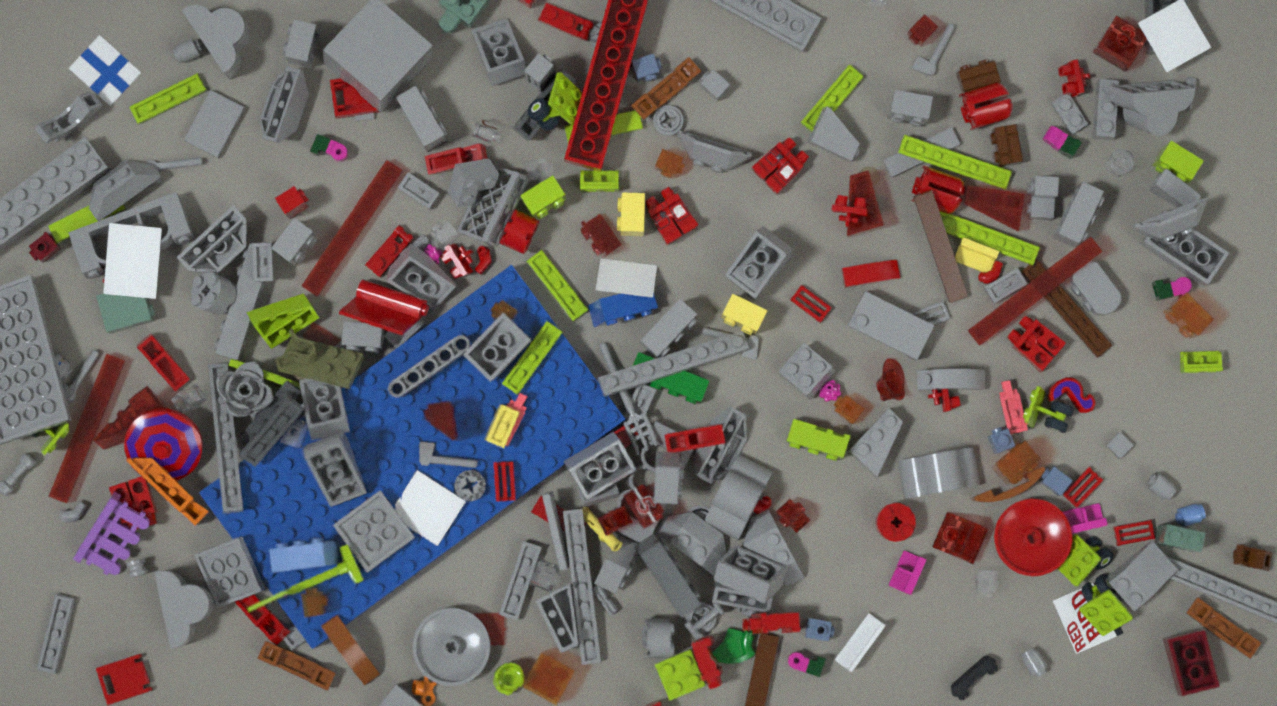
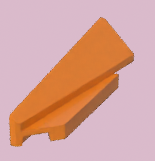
M128 458L126 460L195 526L209 512L193 500L194 497L153 458Z

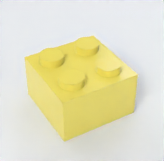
M622 193V198H618V212H621V217H617V231H621V236H644L645 193Z
M732 294L721 318L724 319L725 324L731 327L737 325L741 327V331L751 336L752 333L756 335L767 310Z

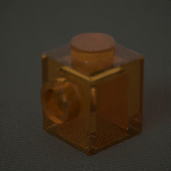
M662 149L655 169L661 171V175L671 179L673 176L676 178L677 174H681L685 167V164L682 163L683 157Z
M503 300L500 303L496 302L490 311L492 312L491 317L494 320H497L502 313H505L514 321L519 313L517 309Z
M847 395L843 398L840 396L833 404L836 407L834 412L850 425L856 421L864 410L863 407Z
M317 588L306 589V594H301L304 617L326 614L325 606H328L327 595H323V591H318Z

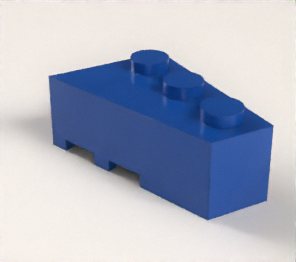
M654 293L653 297L617 294L598 299L588 305L595 328L602 325H614L623 319L624 321L633 320L637 315H642V317L652 315V311L657 309L658 306Z

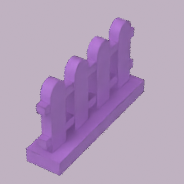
M115 491L73 558L78 563L83 558L86 559V564L91 565L93 563L102 568L105 575H108V573L117 575L120 572L121 565L116 562L118 557L122 560L129 558L131 551L126 547L127 543L135 545L140 540V535L135 530L137 527L146 529L150 524V520L145 516L146 512L141 511L139 513L128 507L129 503L126 501L121 503L119 501L121 495ZM111 512L116 514L114 518L109 517ZM121 517L132 523L131 529L118 522L119 518ZM101 528L106 529L104 534L100 532ZM113 533L123 539L122 543L120 544L108 537L109 534ZM92 543L96 544L95 549L90 547ZM103 548L114 556L111 559L100 553L99 550Z

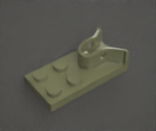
M290 329L289 335L291 339L284 354L275 360L279 372L347 389L351 388L364 359L363 353L299 338L293 329Z

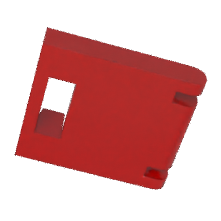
M341 78L330 80L336 119L379 113L352 85ZM343 90L345 105H337L336 91Z
M141 654L95 668L107 705L152 691V687L143 688V685L150 683L144 661L135 663V659L142 657ZM109 674L115 689V693L108 694L103 676Z

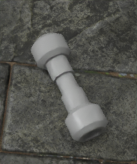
M24 453L19 459L20 463L15 468V471L6 480L0 481V493L9 496L13 491V485L18 481L17 479L21 474L23 475L27 469H32L36 464L35 458L30 454Z

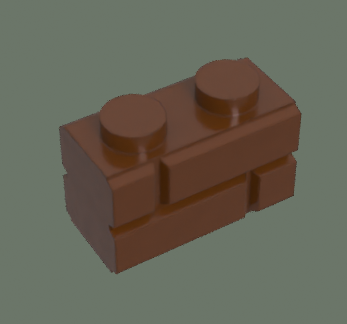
M989 59L979 61L978 65L971 67V64L961 66L960 70L956 73L961 93L994 83H1001L995 60L990 62Z
M1017 124L993 128L992 133H990L991 145L995 144L996 152H993L994 162L998 163V167L1021 164L1023 157Z

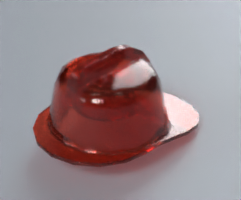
M892 358L885 360L882 375L876 382L881 401L892 399L900 401L905 397L904 372L899 362Z

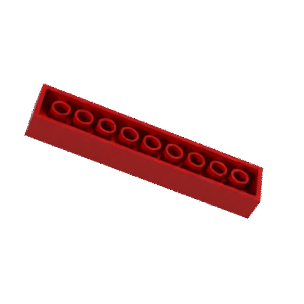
M608 0L564 162L598 172L602 171L649 0Z

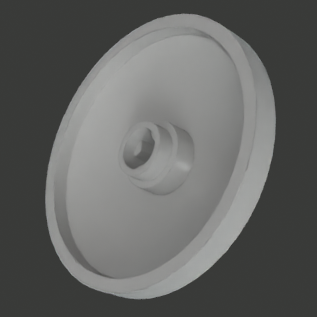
M445 608L430 614L421 622L413 638V656L418 668L428 679L440 685L458 686L473 680L482 672L490 656L491 645L486 627L474 614L459 608Z

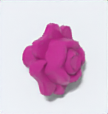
M429 244L424 248V252L436 264H439V257L442 251L436 250L435 246L432 247Z
M834 380L827 381L819 389V396L824 398L825 402L830 400L836 401L837 396L841 395L840 384H835Z

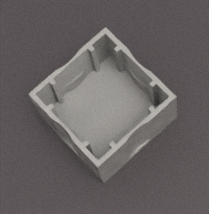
M370 0L323 49L324 64L343 81L352 85L366 101L381 113L399 94L403 86L413 79L432 59L433 45L381 0Z

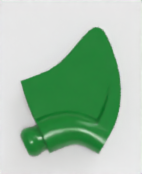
M728 628L725 639L712 652L713 656L717 658L718 662L725 664H735L748 660L756 654L752 648L754 639L752 630L742 632Z

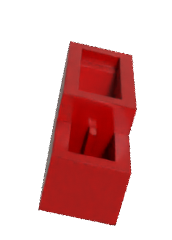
M480 143L425 156L428 175L453 171L455 164L488 159L485 144Z
M897 260L874 262L841 269L844 288L900 279Z
M152 333L136 345L139 351L175 392L190 380Z
M722 424L664 434L667 452L673 453L725 444Z
M255 594L235 601L253 624L274 644L278 645L291 632L266 605L250 612L247 608L261 602Z

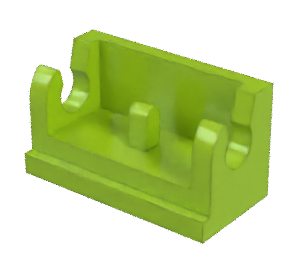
M581 170L580 191L619 192V170L601 172Z
M1219 351L1180 352L1181 373L1223 371L1222 354Z

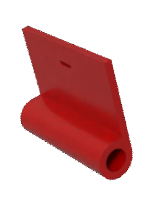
M363 279L358 285L356 297L339 310V314L403 335L423 316L427 315L429 305H427V301Z

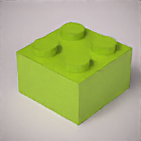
M1170 141L1163 146L1152 166L1155 167V171L1158 173L1164 169L1169 170L1187 184L1194 178L1204 160L1175 142Z
M553 175L520 195L531 216L539 220L547 216L548 211L552 208L556 210L562 207L566 200L565 193Z
M690 649L655 663L670 701L705 686Z

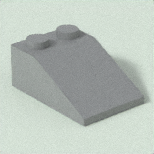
M507 18L471 30L491 86L525 75V61Z
M762 226L754 233L725 276L756 298L793 249Z
M410 244L388 269L387 282L406 294L426 300L431 311H434L456 287V284L425 252L413 244Z
M502 313L463 355L491 382L508 367L531 339L505 313Z
M311 379L299 380L311 439L316 440L329 437L342 431L344 433L350 432L341 387Z
M1152 540L1108 575V581L1135 611L1148 601L1178 568Z

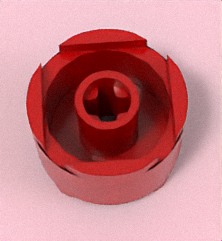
M515 209L511 216L513 221L507 222L504 232L507 234H503L499 244L518 253L525 254L540 221Z
M892 503L884 506L878 512L875 526L877 532L884 539L891 542L906 540L913 534L916 518L908 506L901 503ZM894 517H896L897 520H900V524L897 525V528H895V525H891V521L894 520Z

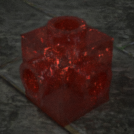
M791 499L776 511L781 517L779 522L785 528L789 526L796 533L810 521L804 513L806 509L799 502L795 504Z

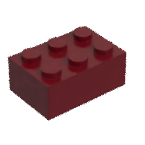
M1199 629L1163 639L1178 696H1186L1220 687L1205 630Z

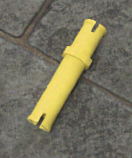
M583 507L584 521L599 536V540L605 542L613 552L618 551L622 547V542L614 536L613 531L607 528L588 507Z

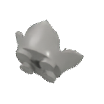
M256 361L244 363L234 372H223L217 378V390L225 401L226 409L235 417H245L254 410H261L267 407L273 401L272 389L264 383L263 370ZM245 387L249 394L242 395L239 389L242 390Z

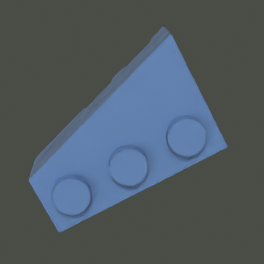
M323 538L312 539L311 544H306L305 541L294 542V546L289 547L288 543L276 544L275 549H269L272 573L341 563L339 541L323 542Z

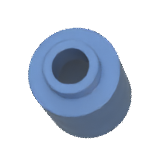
M1195 503L1178 508L1175 518L1178 524L1186 527L1201 522L1202 519L1206 518L1203 506Z

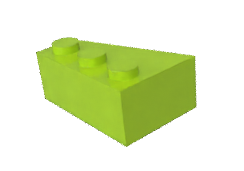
M304 293L246 312L253 326L271 349L290 337V329H293L296 334L320 318Z
M793 419L786 442L790 443L789 446L800 450V447L808 449V453L818 455L820 452L826 454L827 459L837 461V458H844L850 435H843L830 429L827 430Z

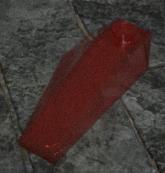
M148 385L132 396L128 401L129 405L124 411L120 410L116 414L118 417L115 421L108 423L93 439L103 450L123 443L129 426L142 413L158 408L168 409L165 402Z

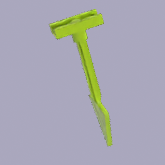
M348 544L340 547V553L344 562L337 564V567L247 608L250 612L287 595L298 593L338 574L349 573L354 584L362 582L363 578Z

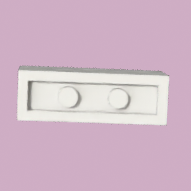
M868 613L834 660L852 672L886 625Z

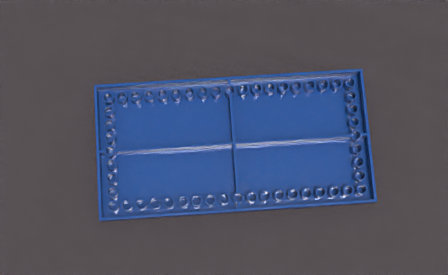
M512 264L355 378L350 389L341 388L350 432L345 433L350 443L357 467L362 476L366 494L330 507L304 457L303 448L306 445L324 439H311L306 415L289 426L256 467L246 460L238 464L243 512L223 514L220 478L199 492L231 538L243 537L260 578L274 596L298 583L337 567L336 564L272 573L269 549H275L276 544L288 543L289 547L294 546V542L305 541L306 544H311L312 539L323 538V542L339 541V547L347 545L333 525L380 490L396 510L395 504L399 498L402 500V493L417 470L456 496L458 495L455 492L454 483L457 476L463 471L473 470L483 476L486 484L483 495L475 501L465 502L438 546L409 528L415 538L369 572L365 570L351 551L363 578L362 582L354 584L349 573L338 574L298 593L290 594L277 600L311 649H315L329 639L321 627L322 624L337 614L344 625H348L563 467L565 460L594 444L626 420L610 397H604L599 382L565 336L561 334L520 391L521 394L527 396L523 405L527 409L509 446L502 448L484 440L499 404L507 406L511 400L516 401L519 394L517 395L505 387L502 382L546 321L558 328ZM502 313H505L531 339L526 347L494 381L490 382L463 355L402 398H395L388 391V386L394 379L453 338L463 335L468 338L472 345ZM459 340L456 344L459 350H463L467 346L465 340ZM443 351L440 355L443 361H447L451 357L449 351ZM433 362L425 364V371L431 372L434 370L435 365ZM417 373L409 375L410 383L418 381L419 376ZM401 384L393 386L394 394L402 392L403 387ZM420 442L435 443L432 456L477 460V467L430 463L428 466L421 465L419 462ZM513 461L516 500L496 502L494 463ZM499 466L500 497H503L502 466ZM506 466L507 495L511 497L510 468ZM466 478L467 485L462 490L469 489L473 494V486L478 482H470Z

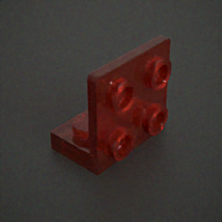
M601 214L587 223L585 221L581 222L582 228H580V232L586 241L588 239L591 240V248L597 256L601 255L604 258L622 246Z

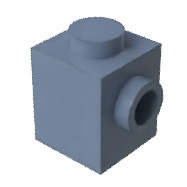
M654 54L632 60V66L638 82L642 80L649 82L657 79L656 76L659 75V69H662L659 58L655 59Z
M1000 427L992 430V435L987 436L994 454L1015 447L1009 429L1003 430Z
M1051 467L1050 469H1045L1040 483L1057 496H1061L1073 480L1056 467Z
M808 618L805 638L829 641V637L833 638L834 626H831L832 622Z

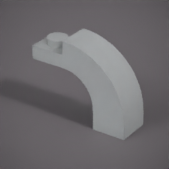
M88 91L77 96L74 102L56 117L38 124L35 130L45 143L53 140L58 142L89 121L102 107V104L92 91Z
M976 369L917 371V390H985V371Z

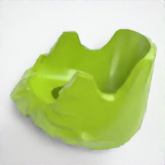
M504 663L496 669L493 684L500 693L511 695L524 684V672L518 664Z

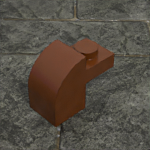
M1237 544L1233 552V564L1269 572L1273 553Z

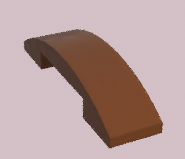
M688 57L647 94L645 93L631 105L632 108L643 120L687 86L701 70Z
M1043 466L1024 474L1027 482L994 496L992 490H988L971 499L974 502L986 503L1014 497L1031 487L1042 476L1045 468Z
M1198 597L1186 612V614L1212 634L1249 659H1251L1261 645L1260 641L1238 628Z
M337 614L321 625L364 686L380 675Z
M265 641L257 658L309 681L311 684L328 691L336 674L303 656L268 641Z

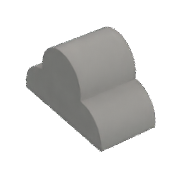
M191 5L184 8L182 12L229 80L235 77L241 68L239 51L247 45L250 37L249 27L237 11L230 8H220L212 13L200 5Z
M1173 80L1110 86L1111 100L1115 105L1123 108L1125 122L1133 128L1156 136L1166 135L1173 129L1177 121L1178 112L1185 110L1191 104L1195 95L1194 87Z
M343 431L310 443L303 448L304 457L330 507L367 493L352 448Z
M973 447L898 461L905 499L981 485Z
M738 455L713 500L705 522L715 529L739 540L773 471Z
M175 571L154 572L170 649L184 646L195 636L196 623L205 621L213 613L215 607L214 599L208 588L198 584L187 585L185 578Z

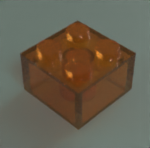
M1187 292L1178 296L1163 311L1166 314L1165 318L1171 324L1175 323L1180 328L1178 331L1185 338L1189 337L1190 339L1198 336L1214 320Z
M1022 441L991 468L1006 485L1011 483L1013 485L1024 478L1022 474L1025 471H1032L1039 465L1037 461L1040 457L1026 441Z
M541 652L522 687L557 705L576 670Z

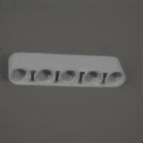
M463 335L453 338L389 384V393L395 398H402L463 356L471 347L468 338ZM459 340L467 342L465 349H457L456 344ZM443 351L451 353L449 360H441L440 355ZM427 362L434 363L435 368L433 371H425V364ZM410 374H418L419 379L416 383L409 382ZM394 385H402L403 390L400 394L393 393Z

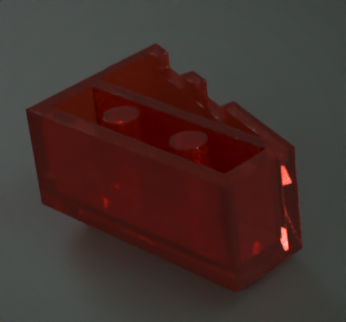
M869 170L850 175L849 207H854L855 197L865 198L868 215L852 214V217H858V223L851 222L850 227L847 228V237L850 238L885 228Z
M966 185L963 204L1019 232L1025 194Z

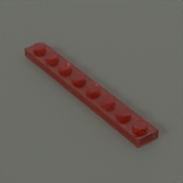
M388 160L385 161L302 284L304 289L319 297L403 172L402 169Z
M1090 236L967 331L980 346L1103 251Z
M106 354L48 497L68 504L126 362L125 360Z

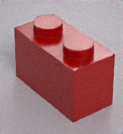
M295 186L275 198L289 219L309 207L306 203L309 201L308 197L301 188L297 189Z

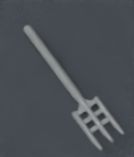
M601 343L599 347L610 373L618 371L607 344ZM627 390L619 392L630 414L628 421L623 422L636 454L639 455V448L636 442L639 439L642 440L646 451L649 450L645 438L649 434L654 445L658 446L656 435L646 412H642L641 415L635 413ZM643 419L644 423L639 424V420ZM634 423L635 427L631 429L629 425ZM647 427L648 430L643 432L642 428ZM638 431L639 435L634 437L633 433Z

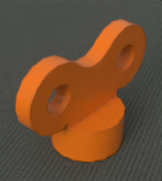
M424 676V680L415 679L412 684V694L421 696V703L423 705L431 706L435 702L433 687L437 683L429 682L426 676ZM427 696H430L429 701H426Z

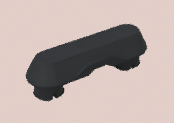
M983 656L952 683V695L958 697L959 700H965V696H969V691L967 690L974 684L977 678L984 676L986 673L993 675L995 674L994 671H998L996 660L989 656Z

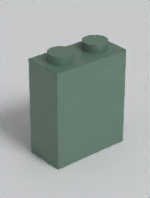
M104 293L96 296L106 332L109 334L154 321L155 309L153 304H149L148 298Z
M1168 524L1158 525L1155 543L1189 552H1202L1205 533Z

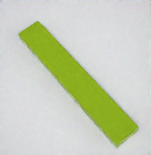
M903 135L898 150L899 154L1004 190L1007 188L1012 171L907 135Z
M939 211L947 234L959 239L964 237L999 251V254L1031 266L1034 265L1040 247L958 216Z

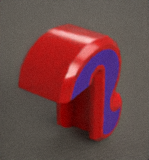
M1063 378L1051 385L1048 390L1047 398L1049 402L1065 392L1080 413L1091 412L1095 407L1094 397L1091 394L1084 397L1083 386L1075 378Z

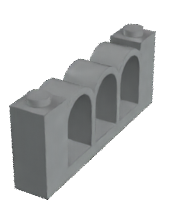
M174 192L69 232L82 274L87 279H94L99 277L100 274L105 273L106 260L100 259L94 238L107 234L109 232V223L131 225L138 222L139 226L146 227L144 219L164 213L168 232L161 239L160 250L171 247L174 242L176 245H184L195 237L182 199L178 193Z
M655 422L654 425L651 424L658 446L666 448L664 434L676 433L677 431L658 422ZM649 434L647 440L650 441L648 443V448L654 445V442ZM645 447L641 451V462L643 465L637 466L636 471L629 476L631 489L622 492L618 497V510L614 508L612 511L608 510L603 519L606 522L605 526L639 543L652 535L667 503H656L658 505L653 514L656 522L653 523L651 519L648 525L628 516L621 509V501L624 496L631 493L636 494L633 484L635 473L642 469L655 473V468L647 464L645 460ZM693 450L677 452L680 453V460H683V470ZM637 489L641 497L649 496Z

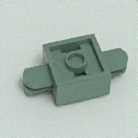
M440 0L439 5L445 10V13L439 19L441 29L446 33H452L461 22L471 29L492 0Z

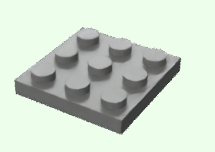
M381 490L333 525L367 572L415 538Z
M242 536L194 555L217 608L265 590Z

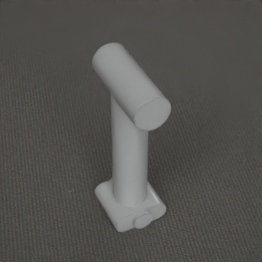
M714 603V608L695 624L689 620L684 625L696 640L702 636L699 630L719 613L721 615L725 613L719 604Z

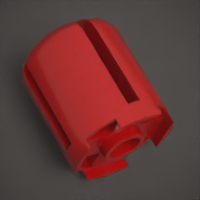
M994 83L959 94V98L962 97L963 107H960L965 123H970V130L1010 117L1013 104L1011 99H1006L1009 92L1003 84Z
M924 165L922 167L924 172L920 177H916L911 193L917 195L932 190L939 211L946 214L953 213L962 202V199L959 197L960 195L964 196V182L960 178Z

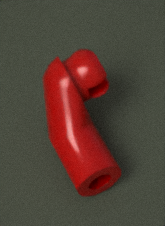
M479 246L477 249L480 262L474 270L480 275L484 273L492 262L490 250L485 246Z
M994 261L991 271L981 272L978 280L984 284L996 281L999 278L1003 263Z
M768 496L762 497L753 512L760 514L771 507V498Z

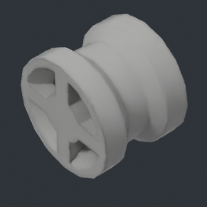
M145 558L126 563L127 567L130 568V578L149 573L145 567Z

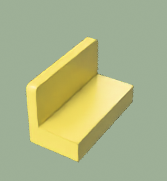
M963 237L957 249L955 259L957 263L986 273L991 271L999 251Z
M499 404L484 440L504 448L519 412Z

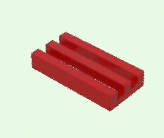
M803 285L799 287L790 299L792 303L819 323L822 322L832 308ZM803 291L804 293H806L817 303L823 306L826 310H821L819 307H817L815 304H813L811 301H809L807 298L801 295L800 292ZM796 298H800L802 301H804L806 304L812 307L815 311L821 314V317L817 316L815 313H813L811 310H809L807 307H805L803 304L797 301Z
M513 461L494 463L496 502L516 500ZM499 466H502L503 497H500ZM506 466L510 468L511 497L507 495Z
M1088 467L1062 495L1077 508L1103 479ZM1089 473L1091 476H1090V477L1086 480V482L1070 497L1068 494H1069V493L1085 478V476ZM1095 478L1097 481L1075 502L1074 499Z
M1152 520L1113 527L1117 546L1156 539ZM1142 525L1149 526L1146 529L1119 534V530ZM1150 532V536L1125 541L1120 539V537Z

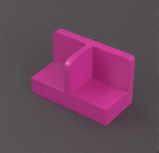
M1100 504L1063 511L1071 526L1072 534L1107 526L1106 518L1102 516Z
M903 551L889 586L911 595L926 559Z

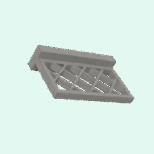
M494 165L499 173L497 182H500L501 187L495 191L493 188L489 189L490 193L484 197L482 196L483 190L478 191L475 204L468 206L457 232L497 248L504 234L505 226L508 221L510 222L511 216L521 198L520 195L523 194L529 179L516 171H510ZM510 175L511 177L505 185L503 179ZM502 193L500 200L496 202L495 196ZM491 198L493 205L485 208L484 202ZM480 204L482 211L475 214L474 209ZM494 210L491 219L488 220L487 213ZM483 216L484 222L477 225L476 219ZM472 222L473 228L465 231L467 224ZM486 227L483 236L480 237L479 230Z

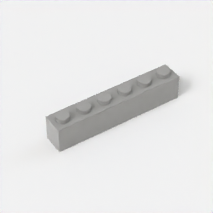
M249 244V247L244 250L243 258L245 260L243 266L240 265L237 272L239 277L238 283L234 284L236 288L235 301L233 305H229L227 308L228 311L226 313L228 315L226 321L223 320L220 331H222L220 339L217 338L214 346L216 354L241 361L252 325L246 312L257 309L265 282H254L252 244Z

